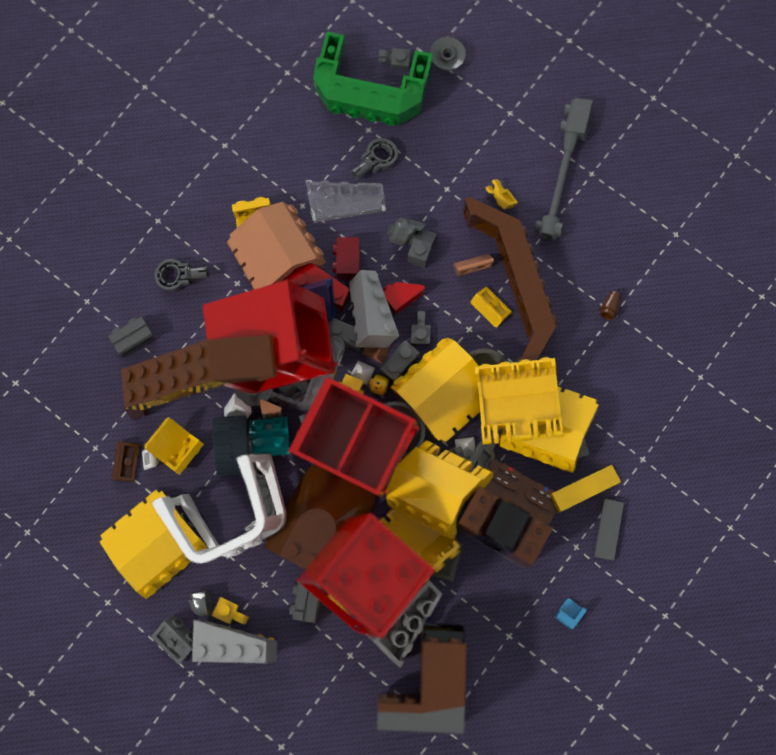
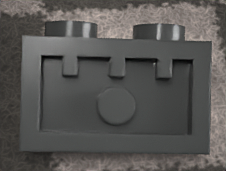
M174 614L164 620L151 636L178 665L193 651V632Z

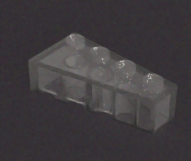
M306 180L313 223L386 211L382 184L360 182L348 184V182L342 181L340 183H329V181L323 180L321 182Z

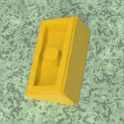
M488 287L475 294L470 302L496 328L513 313Z

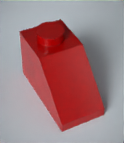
M396 282L393 285L388 284L384 287L383 292L390 310L394 315H397L425 294V287L418 284Z

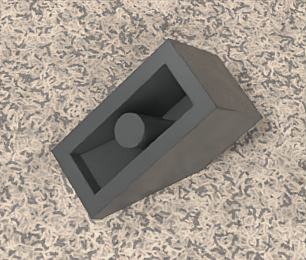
M425 229L418 231L409 250L407 262L425 268L437 234Z

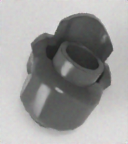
M399 218L394 224H390L387 229L389 241L398 246L411 245L416 236L415 231H422L425 228V223L407 218Z

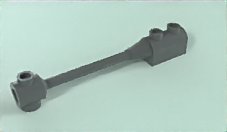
M575 98L571 100V104H566L564 115L568 116L567 120H562L560 131H564V155L549 215L543 216L542 221L537 220L535 231L539 232L538 236L543 239L556 240L557 237L561 238L564 223L556 217L571 154L575 149L577 141L585 142L593 111V100Z

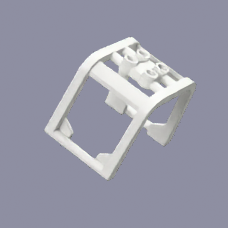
M250 454L237 458L256 516V525L250 532L222 546L217 543L205 524L190 494H182L175 498H170V496L161 497L153 502L155 510L188 559L193 562L204 563L220 556H226V558L237 556L245 552L246 549L263 543V539L283 528L286 523L287 512L270 454ZM253 463H256L258 469L265 475L277 515L266 516ZM175 505H181L208 546V549L195 551L174 516Z

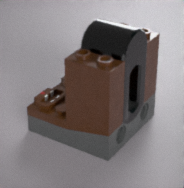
M493 459L488 468L489 471L493 472V477L484 488L479 486L457 523V531L517 566L526 568L534 564L553 529L549 524L557 511L550 497V494L554 493V491L540 483H536L510 466Z
M423 624L419 698H416L415 694H403V698H400L399 694L379 693L377 730L464 734L466 644L465 629L462 624Z

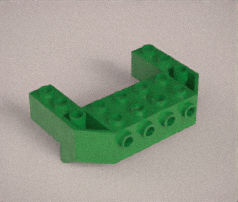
M326 32L320 57L316 59L313 80L315 91L328 111L334 114H347L352 118H365L371 122H384L389 126H399L421 113L432 68L433 54L415 50L409 76L404 75L401 88H395L340 76L339 68L345 49V37L342 34Z

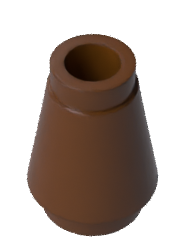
M611 291L599 309L602 318L613 320L618 315L620 293Z

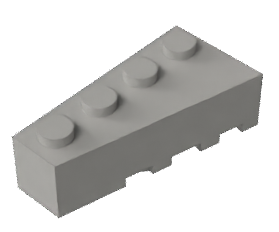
M360 270L349 282L351 303L354 304L352 314L356 321L354 326V332L357 334L356 347L387 348L399 337V333L377 272Z
M428 580L382 639L371 636L367 637L393 663L401 668L407 652H410L415 638L418 633H421L427 617H430L442 593Z
M194 620L192 662L273 663L277 662V641L208 620Z

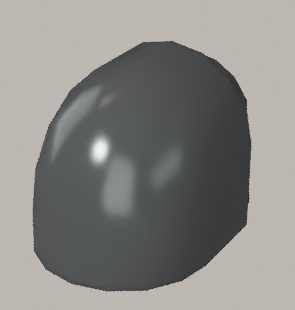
M210 590L191 593V598L188 601L194 614L203 617L211 616L213 606Z

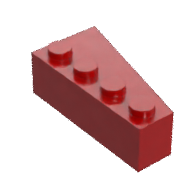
M313 263L297 267L282 280H289L299 286H304L332 278L335 307L342 312L350 297L348 287Z

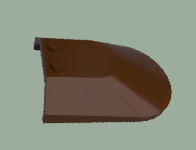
M314 464L303 475L285 507L287 518L283 528L269 536L264 547L306 569L347 518L372 513L375 505V494Z

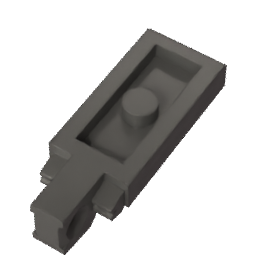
M491 436L492 444L483 445V441H480L469 459L473 464L469 473L477 466L488 470L496 456L493 450L496 445L494 444L493 436Z

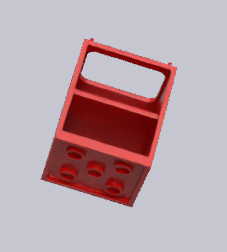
M284 280L203 305L207 340L260 335L273 336L277 376L263 381L228 383L223 386L256 394L335 373L334 366H337L338 363H334L325 299L289 280Z
M325 377L289 452L385 498L388 493L386 490L395 468L404 459L419 427L415 419Z
M369 513L347 518L296 581L356 633L382 639L435 569L375 516ZM314 584H317L319 587H321L326 593H328L334 600H336L341 606H343L357 619L352 618L348 613H346L340 606H338L333 600H331Z

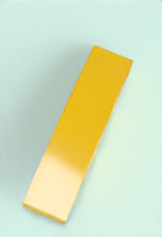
M610 465L550 494V497L560 513L621 481L613 466Z

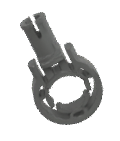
M385 138L371 141L366 153L361 156L363 162L351 170L352 176L356 175L355 179L359 180L368 171L376 173L379 170H388L393 167L398 155L395 144ZM379 145H381V149H385L390 154L387 160H382L375 156L374 151L379 148Z
M167 259L157 266L155 281L165 291L176 292L184 286L191 285L190 281L193 279L209 278L210 275L207 274L209 273L208 266L191 268L190 263H181L175 259ZM165 267L178 270V276L173 283L165 282V273L167 272Z

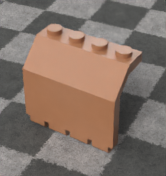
M279 202L259 208L229 235L231 238L227 241V244L231 251L235 253L234 256L243 268L242 270L249 282H251L253 289L281 282L297 267L309 263L321 267L326 263L323 258L324 253L315 245L314 237L307 232L305 222L298 217L297 209L291 204Z

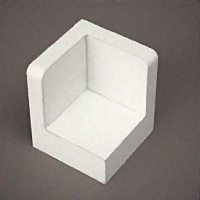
M235 393L224 408V417L246 415L248 418L251 414V406L246 405L237 398Z

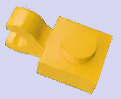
M498 179L492 181L495 186L494 189L491 185L486 187L487 192L494 194L493 196L497 200V204L504 210L513 208L518 203L509 190L502 187Z
M220 597L212 614L213 617L228 624H231L234 619L246 625L249 619L248 616L237 612L239 605Z

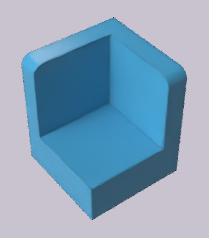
M567 598L554 617L569 629H574L587 609L580 607L570 598Z

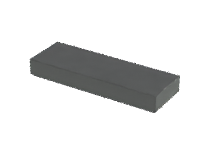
M603 499L593 557L614 561L623 502Z

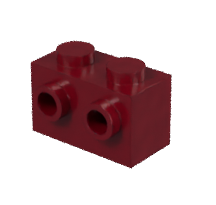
M337 237V244H333V255H336V262H333V273L337 274V279H353L360 271L359 237Z

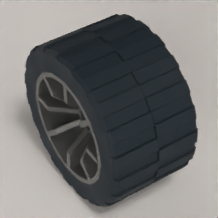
M247 416L214 417L212 419L216 474L217 476L242 475L237 458L252 453L251 434H248Z

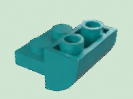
M287 416L249 421V434H251L252 453L250 454H270L271 456L290 454L291 444Z

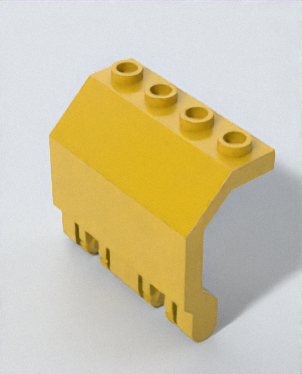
M544 357L534 361L501 362L498 365L482 364L479 367H475L483 445L492 444L491 430H493L494 444L499 443L498 430L506 429L507 442H512L511 428H513L514 442L532 440L531 426H533L534 439H539L538 425H546L547 438H552L551 424H553L555 438L564 437L555 358Z
M426 440L419 447H415L396 466L386 490L388 491L386 494L387 505L394 510L400 511L407 517L417 520L424 526L434 529L439 534L453 539L457 534L456 520L463 504L479 486L484 488L491 481L493 472L477 466L469 473L473 465L471 461H467L452 452L450 453L448 450H445L437 457L440 453V447Z

